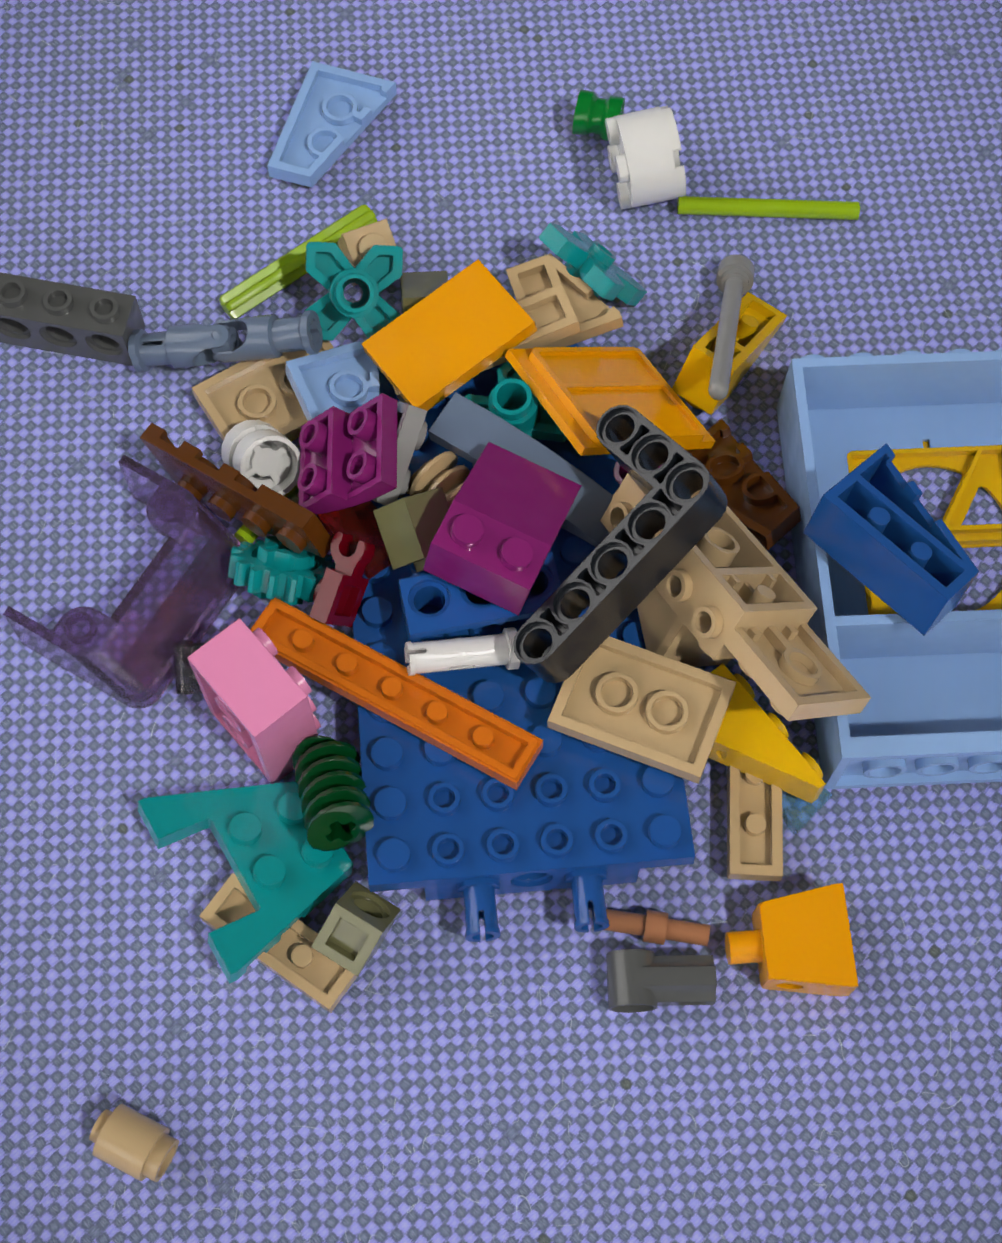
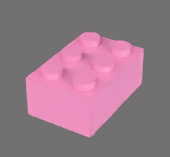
M238 618L189 655L187 659L210 712L271 784L278 783L294 770L292 754L297 745L308 737L318 736L317 730L321 727V724L313 714L317 708L308 696L312 690L304 677L293 666L285 671L274 657L278 654V650L266 633L259 627L252 632Z

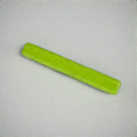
M366 204L358 206L222 294L219 301L224 312L231 319H238L307 274V243L328 242L337 244L343 233L378 222L373 210Z

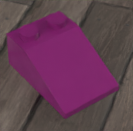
M488 442L430 544L423 570L519 616L582 485Z

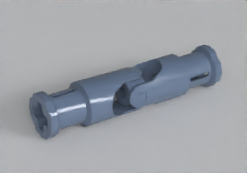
M307 310L298 317L279 319L276 315L271 314L218 321L208 326L194 323L173 325L167 331L153 333L137 329L133 330L129 336L128 353L132 365L137 372H148L152 366L172 365L174 368L179 369L215 363L216 361L227 363L280 358L285 352L306 351L310 355L318 354L322 348L323 335L317 313L313 310ZM238 330H247L244 343L239 338Z

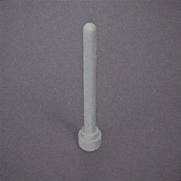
M737 254L727 256L720 262L716 277L717 286L723 292V299L708 388L709 395L715 400L724 399L729 391L742 295L750 291L754 282L755 268L753 263L747 257Z

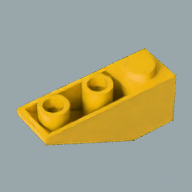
M723 663L710 673L735 681L736 686L709 758L728 767L731 765L739 769L743 774L746 772L760 778L770 786L773 784L780 787L782 791L811 804L816 801L826 784L822 779L823 773L818 763L808 753L802 752L800 754L788 740L789 734L782 721L771 712L766 714L754 700V691L743 676L738 673L733 675Z

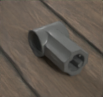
M622 949L606 954L608 1009L610 1011L635 1013L652 1011L657 1009V1006L714 1005L716 1002L717 978L713 955L655 956L653 951L645 949Z

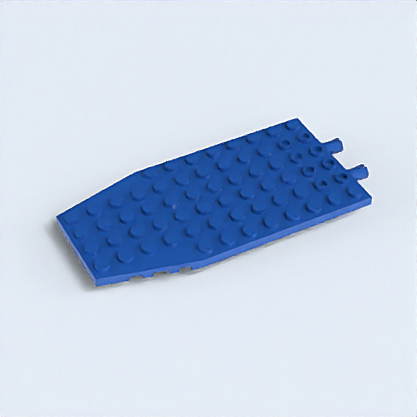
M576 343V344H573V345H570V346H567V347H579V346H578V344ZM504 363L480 372L427 411L424 420L427 423V433L422 446L417 451L414 450L408 467L411 471V476L424 463L449 451L431 441L428 430L454 393L457 392L462 396L467 394L489 396L493 388L498 384L497 369ZM377 367L380 384L379 394L384 393L400 402L393 385ZM535 439L585 473L612 495L620 487L621 484L614 477V467L617 461L611 454L580 456L568 439L565 442ZM455 454L458 457L456 466L465 465L471 472L473 468L472 463ZM406 492L402 498L408 497L410 494ZM370 500L346 508L347 533L353 535L349 547L350 555L352 556L355 553L359 540L375 545L374 556L366 566L362 576L369 579L353 622V636L358 642L407 667L409 663L405 662L404 647L405 642H409L401 605L399 579L410 578L416 571L413 564L393 570L373 512L386 505ZM562 528L549 552H553L561 584L596 548ZM626 568L621 570L615 578L623 574ZM532 587L529 595H539L543 591ZM481 597L471 600L472 603L477 605L490 603ZM425 606L419 611L424 614H434L439 612L441 608ZM589 607L584 609L579 617L585 614ZM636 607L611 633L610 637L646 649ZM520 663L519 669L512 670L506 669L505 665L420 674L543 739L542 750L517 790L358 705L362 778L366 784V788L363 791H365L370 799L369 809L374 816L373 828L365 832L370 892L424 888L426 901L464 898L465 939L467 941L480 942V919L484 920L486 942L501 936L498 926L495 895L567 888L572 889L575 931L589 932V910L592 912L594 932L605 930L610 925L607 918L603 885L635 883L638 879L639 870L642 868L694 863L695 850L684 778L547 728V720L564 681L558 683L546 682L524 663Z

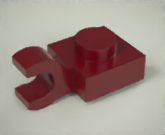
M339 531L334 535L330 551L335 561V569L326 568L323 578L317 584L313 596L314 604L309 617L325 624L345 627L353 626L369 579L362 576L366 566L374 556V544L359 540L356 551L351 556L349 547L353 535Z

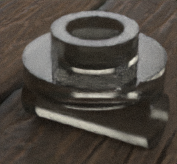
M191 640L174 642L176 693L180 695L203 694L187 657L205 643H194Z

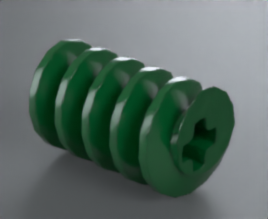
M320 735L308 737L297 745L292 754V764L295 769V780L298 784V795L301 799V810L304 815L307 840L313 849L334 851L366 836L365 832L371 830L374 826V816L369 809L370 799L365 791H363L366 788V784L362 778V769L359 764L360 757L357 750L346 742L336 741L331 737Z

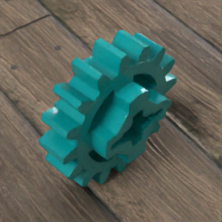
M266 536L265 541L256 539L255 544L243 541L240 543V547H232L228 578H233V584L236 586H248L247 592L260 599H274L276 597L289 605L303 604V600L307 602L314 601L313 596L317 584L323 578L326 568L335 569V562H332L333 558L331 555L321 558L306 550H303L300 554L295 553L284 546L277 537Z

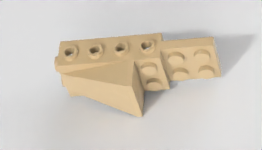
M627 473L620 487L613 494L612 500L600 520L601 523L611 532L644 498L649 490ZM701 490L695 492V493L691 496V498H693V497H695L697 494H699V492H700ZM728 506L721 519L637 606L646 650L693 667L721 665L722 663L727 665L730 659H736L740 669L752 678L769 698L772 708L787 721L861 713L871 699L870 695L807 624L817 610L815 604ZM661 529L660 531H658V532L654 535L653 538H655V537H657L659 534H661V532L663 531V529Z

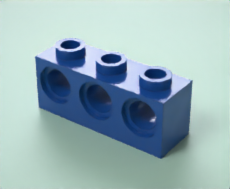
M553 552L548 554L533 585V588H538L543 593L535 596L528 595L519 616L491 602L485 605L474 604L471 600L479 596L426 571L417 572L410 578L399 579L401 605L408 640L411 642L502 634L504 628L515 627L518 632L521 626L561 585ZM425 606L441 608L439 612L434 614H424L419 611Z

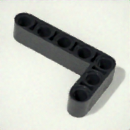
M618 405L603 413L596 427L597 438L619 465L645 486L649 492L521 626L513 642L514 653L517 658L540 678L549 683L562 682L573 675L721 519L726 511L728 503L726 494L706 467L636 409L628 405ZM701 490V491L699 492V494H697L695 497L691 498V496H692L695 492ZM661 529H663V531L661 532V534H659L657 537L653 538L654 535H655L658 531H660ZM626 568L623 574L615 578L621 570ZM589 607L586 613L579 617L581 612ZM551 646L548 653L542 657L544 651Z

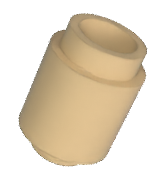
M124 1104L118 1105L113 1112L105 1109L95 1122L89 1136V1140L95 1143L93 1148L94 1157L139 1181L148 1178L158 1182L171 1164L179 1145V1140L169 1135L170 1129Z

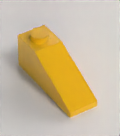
M747 292L741 300L727 396L722 400H715L711 398L708 392L719 321L693 345L672 389L676 394L684 398L690 406L712 415L731 395L784 323L787 315Z

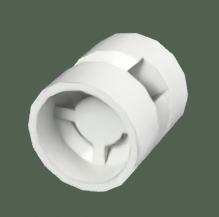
M245 420L236 424L226 434L221 451L223 463L240 471L257 489L263 484L277 493L285 495L297 484L300 473L299 449L273 426L261 420Z

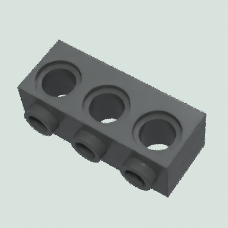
M0 272V343L133 366L128 353L129 336L133 330H145L146 327L136 296Z

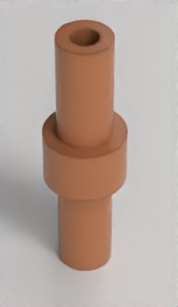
M606 909L610 925L605 929L606 931L642 936V942L664 945L665 940L702 946L708 945L710 925L670 919L668 918V913L646 910L644 915Z

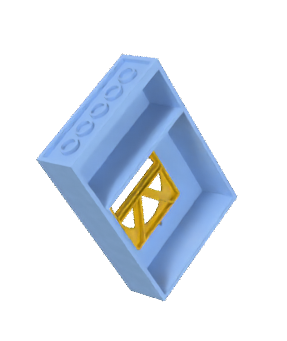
M1002 348L996 351L983 352L955 349L947 353L922 354L919 351H905L898 355L877 356L861 352L849 357H824L818 354H811L791 359L776 410L786 492L800 507L801 521L791 529L797 582L800 589L817 607V610L807 624L871 697L861 713L814 718L819 763L823 773L822 779L826 783L823 790L1002 782V590L994 599L977 610L951 611L923 636L803 533L823 494L887 443L895 454L892 463L900 473L916 468L929 467L947 469L962 475L942 519L962 548L1002 547V524L962 525L980 487L991 495L1002 510Z

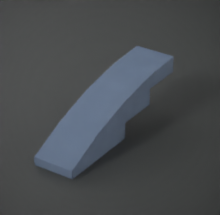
M457 392L454 393L428 430L431 441L472 463L473 467L487 443L491 442L582 485L561 528L595 547L609 535L610 532L600 520L612 500L613 495L526 433Z

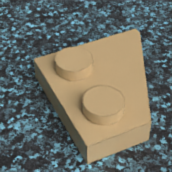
M551 253L506 269L516 301L558 284H563L578 318L581 332L544 347H567L624 326L620 311L614 306L609 308L594 295L593 289L581 278L570 275L566 266Z

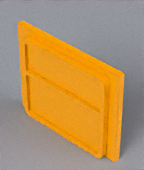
M534 347L508 349L505 354V358L521 379L527 383L531 392L580 456L610 454L597 438L596 427L603 413L618 405H628L636 409L685 450L710 449L716 442L639 348Z

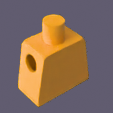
M843 883L831 884L761 902L752 913L753 930L725 933V951L728 964L758 963L760 985L763 989L842 997L849 996L859 986Z

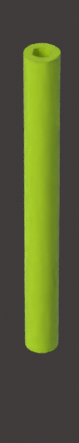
M682 196L677 199V214L858 220L860 202Z

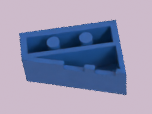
M886 443L823 494L803 533L925 636L956 607L978 575L979 570L943 520H933L919 500L923 494L914 481L908 483L905 481L892 463L895 454Z

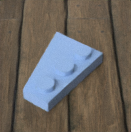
M312 61L267 165L269 177L312 188L397 94L396 82Z
M365 340L286 361V376L307 421L312 420L332 406L350 413L379 395V371L361 345Z

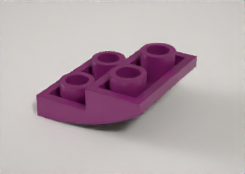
M381 393L350 413L332 406L301 426L299 436L300 473L297 482L299 505L315 514H323L368 502L397 488V400Z

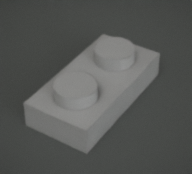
M397 401V488L373 499V501L388 505L397 501L398 498H402L407 492L411 480V471L408 469L414 450L417 451L422 446L427 433V423L424 421L427 414L426 410Z

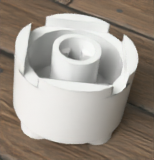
M668 105L605 119L610 146H607L608 158L612 173L617 172L619 182L616 183L621 210L686 196L684 165L680 166L679 150H682L673 112L670 107L668 108Z

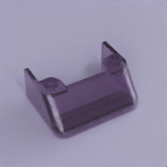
M123 455L118 463L132 497L147 505L146 513L150 525L155 531L168 539L115 612L109 617L91 607H77L65 613L52 631L8 606L3 615L24 646L124 705L141 709L153 705L161 698L188 660L187 657L193 653L239 588V586L233 584V578H228V569L232 547H240L241 542L187 489Z

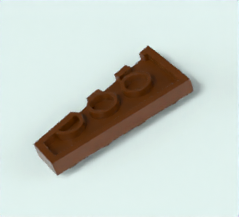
M151 423L139 437L174 480L176 485L173 489L185 502L195 507L202 503L208 506L218 517L228 522L233 518L240 520L249 530L260 537H266L267 534H271L295 553L300 554L303 550H306L324 558L329 552L332 537L315 513L263 484L257 489L240 471L225 463L218 469L213 463L202 457L203 453L199 448L186 441L179 448L175 447L167 437L166 430L154 423Z

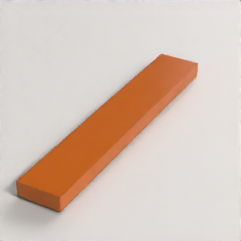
M276 597L271 599L250 629L253 632L259 627L266 633L278 650V654L274 657L280 663L288 667L293 666L304 676L515 790L518 789L543 748V739L420 674L409 676L407 667L327 624L309 617L308 614Z

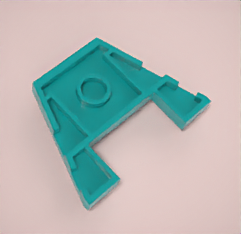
M296 781L147 797L138 800V812L158 849L210 828L256 911L208 933V944L229 984L237 981L247 972V967L263 952L267 953L281 940V935L300 917L305 918L352 874L353 863L344 847L334 851H321L313 849L309 844Z

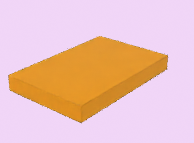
M477 259L365 340L361 345L365 353L408 404L428 411L504 356L508 349L515 348L534 334L537 328L533 319L481 261Z

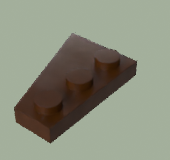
M721 418L707 430L716 441L712 448L686 451L706 467L725 492L728 502L727 506L768 551L801 521L800 507L769 472L762 471L753 460L752 452L744 443L739 444L731 435L730 427Z

